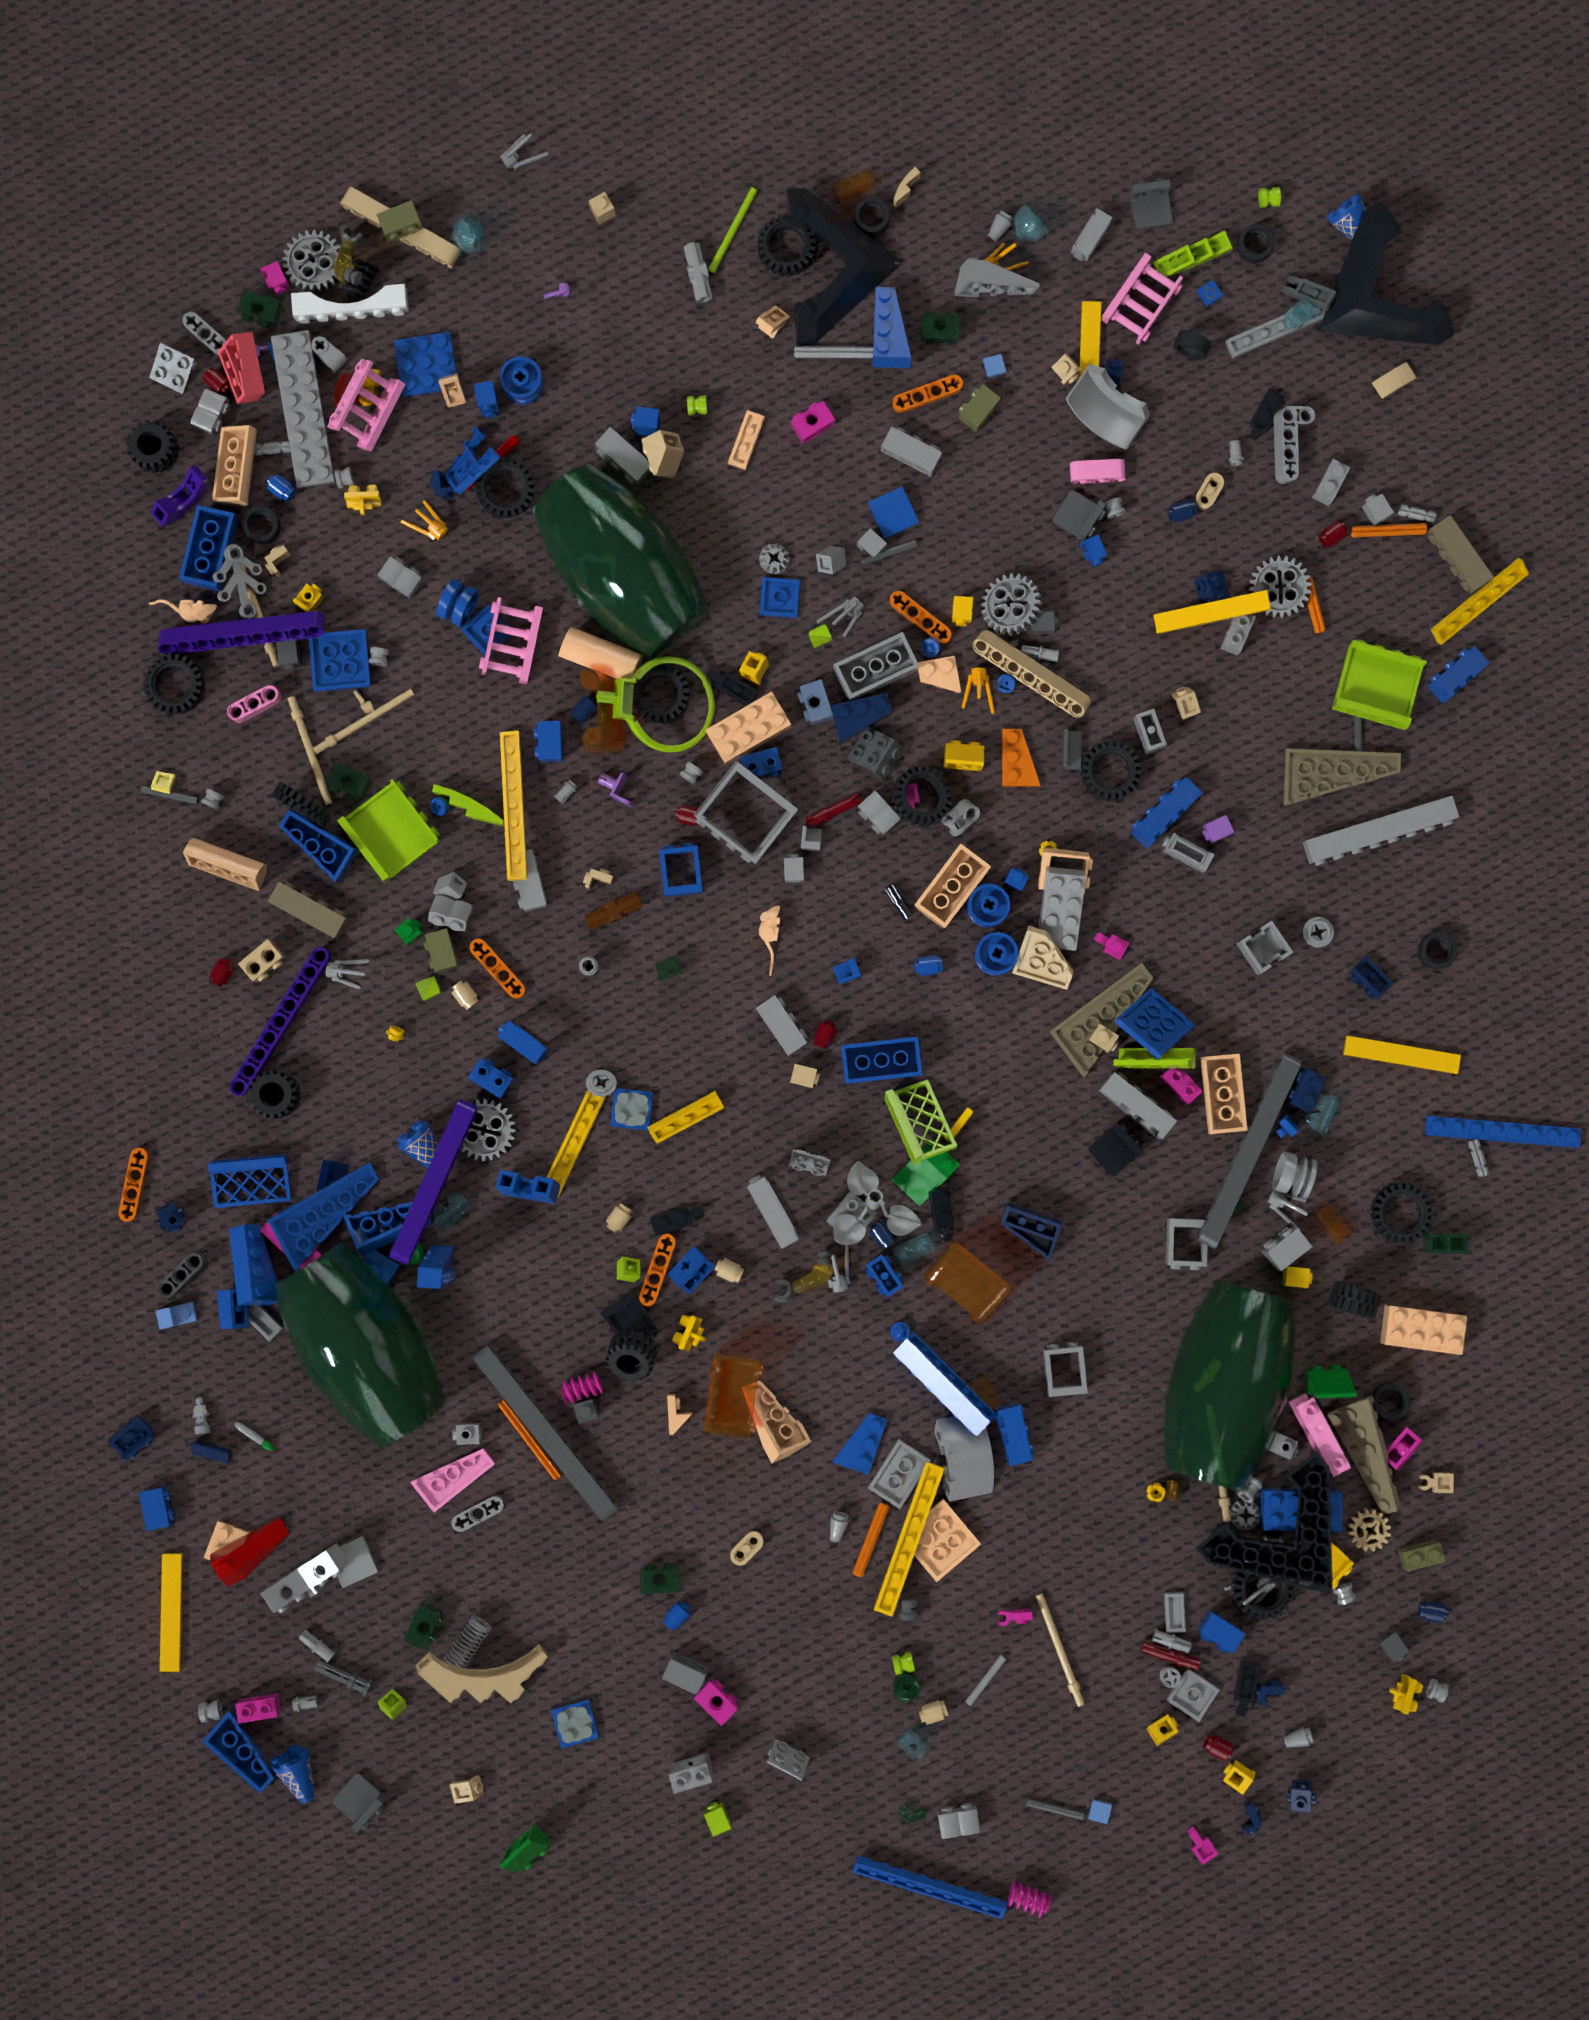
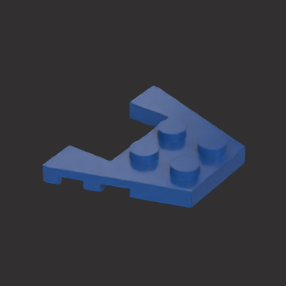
M476 426L471 431L474 433L471 440H466L463 445L465 450L461 457L456 456L445 475L452 489L459 495L500 458L498 453L489 447L481 459L478 460L473 451L484 439L485 435Z

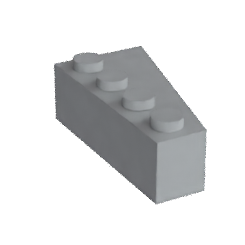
M1113 1072L1098 1091L1155 1138L1163 1139L1177 1120L1167 1110H1162L1157 1106L1158 1103L1151 1097L1147 1098L1143 1095V1091L1138 1086L1129 1084L1127 1082L1128 1078L1122 1073L1118 1072L1116 1074Z

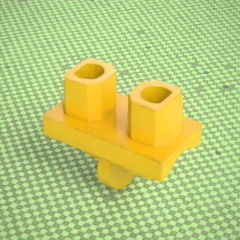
M356 485L349 486L348 492H344L347 508L360 510L361 515H366L367 509L382 507V501L376 485H368L367 492H360V488Z
M682 1315L679 1325L686 1327L684 1334L676 1332L672 1339L674 1343L679 1345V1349L690 1351L692 1345L697 1347L699 1341H706L707 1338L702 1336L704 1328L700 1327L703 1321L702 1318Z
M1402 1674L1400 1682H1397L1396 1689L1390 1688L1389 1690L1390 1693L1394 1694L1393 1708L1407 1715L1409 1712H1416L1418 1703L1413 1699L1414 1693L1420 1694L1422 1692L1423 1684L1408 1675Z

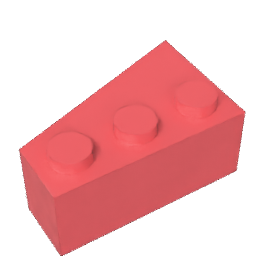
M253 332L232 334L219 349V357L237 404L256 402L264 395L265 391Z

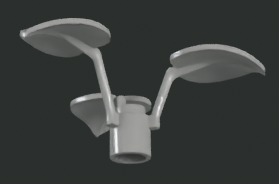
M857 1161L848 1174L847 1187L856 1196L865 1194L867 1196L865 1200L866 1206L857 1220L851 1214H842L835 1220L833 1226L834 1240L843 1245H852L861 1241L865 1236L866 1227L860 1221L868 1209L875 1210L880 1206L884 1215L888 1218L886 1222L888 1229L895 1235L903 1236L909 1234L921 1226V1221L913 1211L902 1205H893L888 1214L884 1205L885 1202L882 1201L883 1194L877 1190L879 1185L878 1176L874 1171L863 1165L860 1161Z

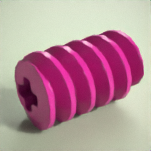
M595 1371L592 1372V1378L586 1373L585 1380L578 1376L577 1382L570 1378V1384L563 1380L561 1386L566 1405L569 1399L572 1403H575L576 1396L581 1401L583 1400V1394L587 1399L590 1398L591 1392L594 1396H598V1390L601 1394H604L601 1380Z
M1013 1881L1008 1895L1009 1907L1015 1902L1017 1910L1023 1905V1912L1031 1908V1915L1038 1911V1918H1040L1049 1909L1051 1895L1048 1894L1045 1897V1893L1040 1892L1038 1894L1037 1889H1033L1030 1892L1029 1886L1023 1889L1021 1883L1016 1886L1015 1881Z

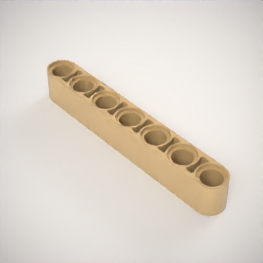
M349 187L340 202L343 208L346 210L350 209V212L362 219L366 218L367 222L378 228L381 225L376 214L390 209L352 187ZM425 228L419 229L415 234H406L399 239L411 247L412 245L415 246V249L427 256L431 255V258L441 264H447L448 268L454 266L461 254V250Z
M984 630L973 642V649L976 653L1070 715L1078 718L1082 717L1090 706L1091 700L1089 696L994 633Z

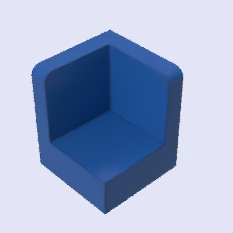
M855 958L833 967L839 985L861 977Z

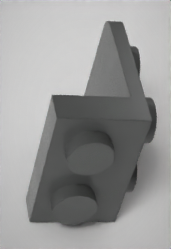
M1158 178L1153 180V182L1145 183L1140 181L1132 185L1129 195L1136 229L1140 230L1170 225L1173 218L1168 195L1171 187L1170 179Z
M1072 490L1055 514L1053 523L1084 541L1087 536L1091 537L1096 527L1093 526L1097 520L1101 521L1106 511L1103 509L1106 504L1100 500L1095 504Z
M868 728L862 732L848 759L870 770L878 778L885 781L888 775L891 774L895 763L901 757L904 748L895 739Z
M356 1773L334 1797L333 1804L354 1822L351 1829L357 1833L360 1828L365 1830L371 1823L369 1818L373 1814L377 1816L385 1807L382 1804L386 1797L363 1775Z

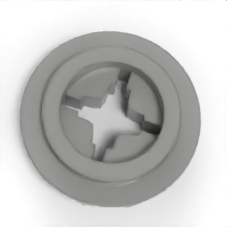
M777 543L768 544L759 555L761 567L770 574L783 572L788 567L790 560L789 553L785 547ZM779 552V562L774 561L770 564L771 557L769 554L774 556Z
M1322 917L1310 919L1303 928V938L1308 945L1315 948L1328 945L1334 936L1332 924ZM1315 925L1319 930H1326L1320 934V938H1318L1317 935L1311 936V934L1315 932Z
M607 1070L593 1071L586 1079L588 1092H591L594 1097L596 1095L601 1096V1098L606 1095L610 1096L616 1089V1078ZM598 1081L601 1083L605 1082V1086H598Z
M1243 1499L1238 1500L1230 1509L1231 1522L1240 1530L1254 1529L1259 1524L1261 1517L1260 1509L1254 1502L1248 1503ZM1245 1507L1247 1512L1253 1515L1247 1517L1246 1523L1243 1517L1238 1516L1244 1513Z

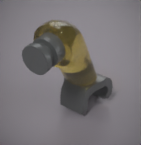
M345 224L340 229L342 243L334 263V274L344 284L352 282V284L358 285L361 282L362 273L356 271L351 263L353 252L359 250L364 245L363 234L359 233L356 237H351L350 227L348 224Z
M817 1253V1257H819L817 1265H813V1269L809 1274L793 1281V1284L786 1280H777L779 1286L787 1287V1292L783 1296L776 1295L774 1300L778 1303H789L794 1300L796 1294L812 1290L827 1283L834 1273L831 1260H829L831 1253Z

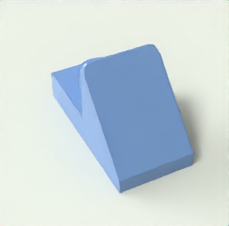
M194 1302L156 1310L159 1329L198 1321Z

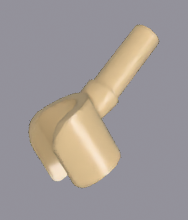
M358 690L353 691L359 700L362 710L365 713L373 712L374 708L371 701L365 702Z

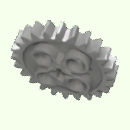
M307 230L305 231V236L298 233V240L292 237L293 245L287 243L290 250L283 251L287 256L282 258L283 262L287 263L283 265L284 270H287L286 276L291 277L290 281L292 284L296 282L298 289L303 285L305 292L309 287L312 293H314L315 288L322 292V286H325L328 290L329 283L335 285L334 278L340 279L338 272H344L342 267H340L345 265V262L342 260L344 254L340 252V245H337L336 239L331 240L330 234L325 237L323 231L319 235H317L315 230H313L312 235ZM322 246L321 250L317 252L314 251V248ZM299 255H305L304 259L297 260ZM330 262L329 267L322 268L324 263ZM308 271H314L312 276H305Z
M1278 556L1277 561L1274 562L1272 557H1270L1269 564L1263 561V568L1256 567L1259 573H1252L1255 580H1250L1249 583L1254 585V587L1249 588V591L1255 593L1268 590V593L1276 595L1277 599L1274 602H1270L1271 610L1266 611V616L1272 612L1273 618L1280 614L1281 619H1283L1284 613L1291 617L1292 610L1297 614L1298 606L1304 608L1302 601L1308 602L1309 600L1305 594H1311V591L1306 589L1312 586V583L1306 582L1310 579V575L1304 576L1307 568L1301 570L1302 563L1300 562L1295 565V558L1288 562V556L1284 558V561H1281L1280 556ZM1278 570L1281 571L1282 586H1285L1282 590L1283 604L1279 603V589L1275 588L1278 586ZM1291 572L1294 574L1295 579L1293 581H1286L1284 575ZM1267 574H1272L1275 576V581L1273 583H1268L1265 581V576ZM1292 591L1296 594V598L1291 601L1287 600L1285 594Z
M1013 573L1010 574L1009 578L1004 574L1002 581L996 578V585L990 583L992 589H985L988 595L982 596V599L986 602L980 604L984 608L981 613L985 616L983 618L986 623L989 622L988 626L993 628L995 632L1000 630L1003 635H1005L1006 631L1009 635H1012L1013 630L1020 634V628L1026 631L1027 624L1033 626L1031 620L1038 619L1035 613L1041 612L1037 606L1042 605V602L1038 600L1042 595L1037 593L1039 588L1034 586L1035 583L1032 580L1029 581L1027 576L1022 579L1020 574L1015 578ZM1024 591L1023 596L1018 598V594ZM1002 593H1006L1002 599H999ZM1020 610H1023V613L1020 616H1017V613ZM1005 611L1002 617H998L1000 612Z
M484 1099L483 1104H481L480 1100H476V1105L478 1106L477 1113L483 1115V1121L477 1124L473 1120L472 1124L479 1127L487 1125V1129L500 1132L501 1136L491 1133L483 1135V1131L470 1128L461 1151L465 1152L468 1150V1157L475 1154V1160H478L480 1156H482V1161H486L487 1156H489L490 1160H494V1154L500 1158V1151L507 1153L505 1146L512 1147L509 1140H515V1137L511 1136V1133L517 1132V1130L512 1129L511 1126L516 1124V1122H510L509 1119L513 1115H506L508 1108L501 1110L502 1103L495 1106V1100H492L490 1104H488L487 1099ZM495 1118H499L502 1122L499 1129H495L492 1126ZM471 1131H475L478 1135L475 1142H471L468 1138ZM491 1136L496 1139V1144L492 1148L487 1145V1139Z

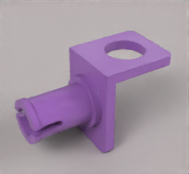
M622 772L618 779L602 773L600 776L603 779L599 778L598 784L612 789L610 796L613 799L633 808L634 805L630 801L619 796L628 777Z

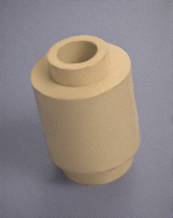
M460 981L452 987L454 990L451 992L461 1007H465L466 1010L479 1001L476 998L477 994L467 981L465 983Z
M622 1203L615 1206L606 1219L607 1227L615 1233L617 1230L622 1231L632 1217L631 1213L633 1211Z
M726 1258L723 1261L719 1260L715 1267V1270L718 1271L717 1276L732 1283H738L744 1272L741 1265Z
M937 1700L922 1705V1710L918 1711L921 1721H926L927 1725L944 1720V1717L948 1716L944 1701L939 1702Z

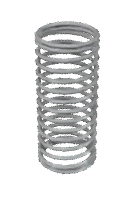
M471 1615L470 1620H468L469 1624H465L466 1627H463L464 1631H460L459 1638H456L457 1642H453L454 1645H451L452 1649H448L449 1653H446L442 1661L453 1665L447 1660L449 1659L458 1667L463 1666L465 1668V1666H468L470 1659L475 1655V1651H478L480 1644L483 1643L482 1640H485V1637L488 1636L487 1633H490L492 1630L491 1626L481 1618ZM456 1644L466 1649V1651L458 1647ZM454 1648L464 1653V1655L456 1651ZM452 1652L458 1654L461 1658L457 1657ZM450 1656L456 1658L459 1662L455 1661Z

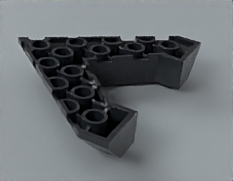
M806 188L786 189L788 229L808 228L847 264L816 301L796 302L794 305L796 345L815 344L903 261Z
M1380 201L1361 214L1358 227L1334 286V291H1336L1337 295L1329 310H1325V315L1318 331L1439 345L1455 335L1451 318L1441 300L1420 310L1372 298L1386 243L1403 233L1395 217Z
M1316 1451L1286 1475L1299 1491L1294 1544L1242 1537L1229 1521L1196 1547L1209 1564L1227 1567L1228 1569L1254 1574L1255 1576L1333 1596L1330 1467Z

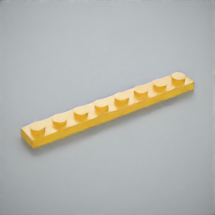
M500 732L507 880H528L520 732Z
M925 1462L876 1600L875 1611L893 1616L943 1475L944 1467Z

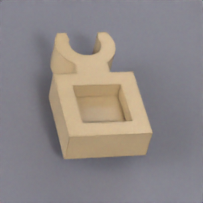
M1432 1472V1478L1425 1474L1419 1475L1420 1479H1426L1425 1485H1419L1420 1489L1428 1490L1432 1487V1492L1454 1493L1453 1473Z

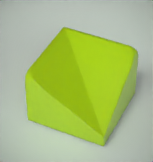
M825 624L808 633L814 648L832 640Z
M435 976L415 983L423 1001L442 994Z
M622 1257L617 1261V1280L636 1282L640 1278L639 1259Z
M393 1688L378 1701L380 1709L392 1720L407 1707L406 1701Z

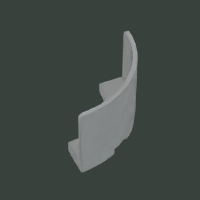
M1089 364L1066 397L1067 403L1082 423L1095 434L1120 448L1127 449L1150 416L1145 402L1137 400L1125 392L1122 395L1115 389L1117 385L1109 377L1105 368Z
M954 1416L937 1419L934 1433L941 1455H945L946 1465H943L945 1468L943 1472V1489L949 1502L992 1493L994 1464L986 1427L975 1436Z

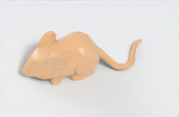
M156 600L149 603L150 605L157 603L168 604L184 620L188 622L199 620L203 624L209 621L217 609L216 604H204L203 601L194 603L193 600H181L179 608L167 600Z
M774 906L768 911L763 912L760 916L762 922L759 927V935L771 954L770 976L773 970L774 952L769 942L777 941L779 931L777 925L780 924V917L778 915L781 906Z

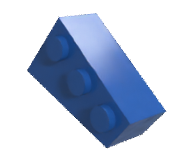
M1475 646L1470 650L1466 647L1458 654L1460 658L1456 662L1451 660L1444 666L1446 671L1442 674L1438 672L1430 679L1432 683L1427 687L1442 703L1454 696L1459 689L1464 687L1467 682L1490 663Z
M1013 1402L994 1407L1008 1465L1013 1466L1032 1461L1034 1449L1032 1443L1029 1444L1027 1436H1030L1027 1424L1024 1423L1023 1417H1025L1022 1405Z

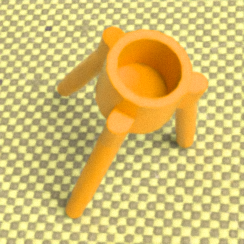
M1002 243L985 260L1000 266L998 260L1016 247L1017 244L1013 243L997 255L1005 246V243ZM1028 261L1004 269L1011 271L1028 265Z
M426 500L423 501V504L436 521L432 522L418 509L415 512L429 524L428 530L430 532L407 521H400L402 524L428 536L432 540L435 538L440 540L448 530L445 527L447 524L439 518Z
M985 668L971 669V675H968L962 709L966 707L972 682L973 685L977 686L978 699L981 698V686L985 682L990 710L994 714L995 710L989 684V675H986Z

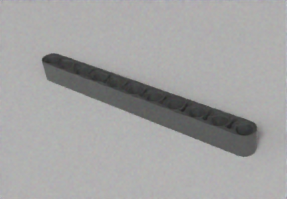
M1285 1052L1280 1057L1282 1060L1278 1062L1247 1128L1248 1131L1245 1132L1197 1236L1198 1241L1214 1249L1220 1242L1301 1066L1302 1060Z
M486 1345L473 1356L476 1364L596 1515L605 1522L619 1510L616 1503L613 1504L612 1498L604 1488H600L601 1485L593 1474L588 1473L589 1469L580 1458L577 1459V1454L569 1444H565V1439L556 1428L553 1429V1424L544 1413L540 1412L541 1409L534 1400L527 1396L529 1394L523 1386L515 1381L517 1379L511 1371L503 1366L504 1363L496 1352L493 1353L491 1351L492 1347Z

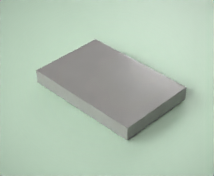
M898 1439L871 1481L868 1489L901 1509L919 1481L925 1462H931V1459Z

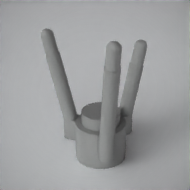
M529 133L527 136L523 134L500 158L508 169L513 167L516 170L522 165L548 156L549 152L517 162L520 158L516 151L532 137V133Z
M853 596L850 600L847 599L843 604L825 614L816 622L820 623L844 608L845 611L832 624L836 625L847 614L851 617L854 615L843 634L846 637L856 620L862 615L861 610L864 606L859 599Z
M335 960L334 963L328 962L326 977L332 978V981L361 989V986L340 977H343L344 974L365 976L366 973L346 970L342 965L369 963L370 960Z
M1273 1190L1267 1201L1271 1204L1269 1208L1275 1210L1292 1227L1298 1228L1301 1231L1278 1207L1283 1208L1286 1205L1307 1216L1308 1213L1288 1202L1286 1197L1302 1202L1307 1200L1299 1196H1293L1290 1193Z
M845 1245V1277L843 1274L839 1275L834 1255L831 1256L835 1273L832 1279L827 1268L821 1267L828 1280L829 1288H833V1293L848 1290L847 1284L850 1283L849 1245Z
M1259 1576L1249 1578L1247 1583L1258 1581L1255 1583L1258 1590L1243 1601V1605H1246L1255 1597L1257 1598L1253 1601V1604L1257 1605L1276 1586L1273 1580ZM1234 1584L1224 1587V1590L1231 1589V1586H1234Z

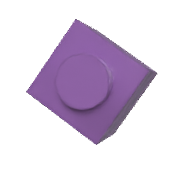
M1227 815L1204 825V830L1202 831L1205 840H1209L1211 844L1234 833Z

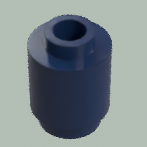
M1185 500L1171 504L1167 513L1170 521L1173 520L1174 523H1178L1197 515V508L1193 500Z
M590 695L588 697L583 696L572 708L573 711L570 715L580 724L584 721L587 722L598 709L596 706L598 703Z
M877 1219L869 1225L871 1229L868 1232L878 1246L881 1245L884 1249L895 1241L894 1234L890 1232L884 1220L880 1222Z
M1420 1602L1418 1617L1423 1618L1425 1621L1443 1623L1448 1618V1608H1445L1444 1603Z

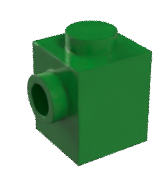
M408 918L394 929L408 946L424 935L421 931L423 927L416 919L413 921L411 918Z

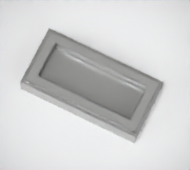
M250 1306L248 1308L249 1322L269 1342L284 1328L263 1306Z
M1165 1592L1166 1633L1186 1632L1184 1592Z

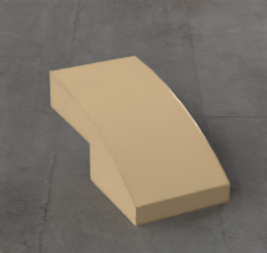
M916 167L906 175L899 185L894 197L893 206L895 208L910 197L911 190L909 187L920 179V171Z
M1406 362L1381 376L1372 384L1383 399L1414 381L1416 376Z

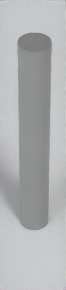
M1002 1655L998 1657L965 1702L968 1705H973L1007 1660Z

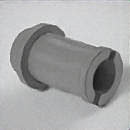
M1230 441L1228 443L1230 449L1229 462L1231 466L1242 465L1244 457L1241 455V441Z
M571 780L565 781V785L554 796L562 804L573 792H577L576 789L578 787Z
M317 1696L296 1697V1699L292 1700L293 1710L299 1713L304 1709L318 1708L316 1703Z

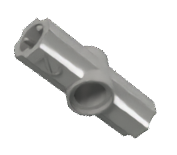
M695 242L688 243L683 247L697 303L708 302L712 299V294L708 282L709 275L706 263L703 261L700 244Z

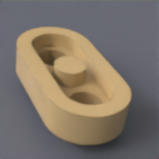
M1211 473L1206 477L1195 496V504L1199 509H1209L1215 502L1224 486V479L1220 474ZM1215 481L1217 483V486L1212 487L1210 485V482ZM1205 497L1207 499V503H1203L1201 501V498Z
M757 1531L748 1532L731 1550V1561L739 1566L746 1564L761 1549L763 1545L762 1535ZM752 1537H755L757 1539L756 1544H752L750 1542V1539ZM737 1552H743L744 1556L742 1558H738L736 1555Z

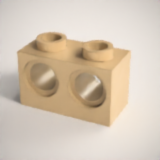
M267 939L238 965L253 982L257 983L268 978V972L272 969L277 970L284 964L285 956L271 940ZM270 951H273L275 954L272 961L267 960V954ZM258 963L260 966V970L258 973L254 974L252 972V967L254 964Z

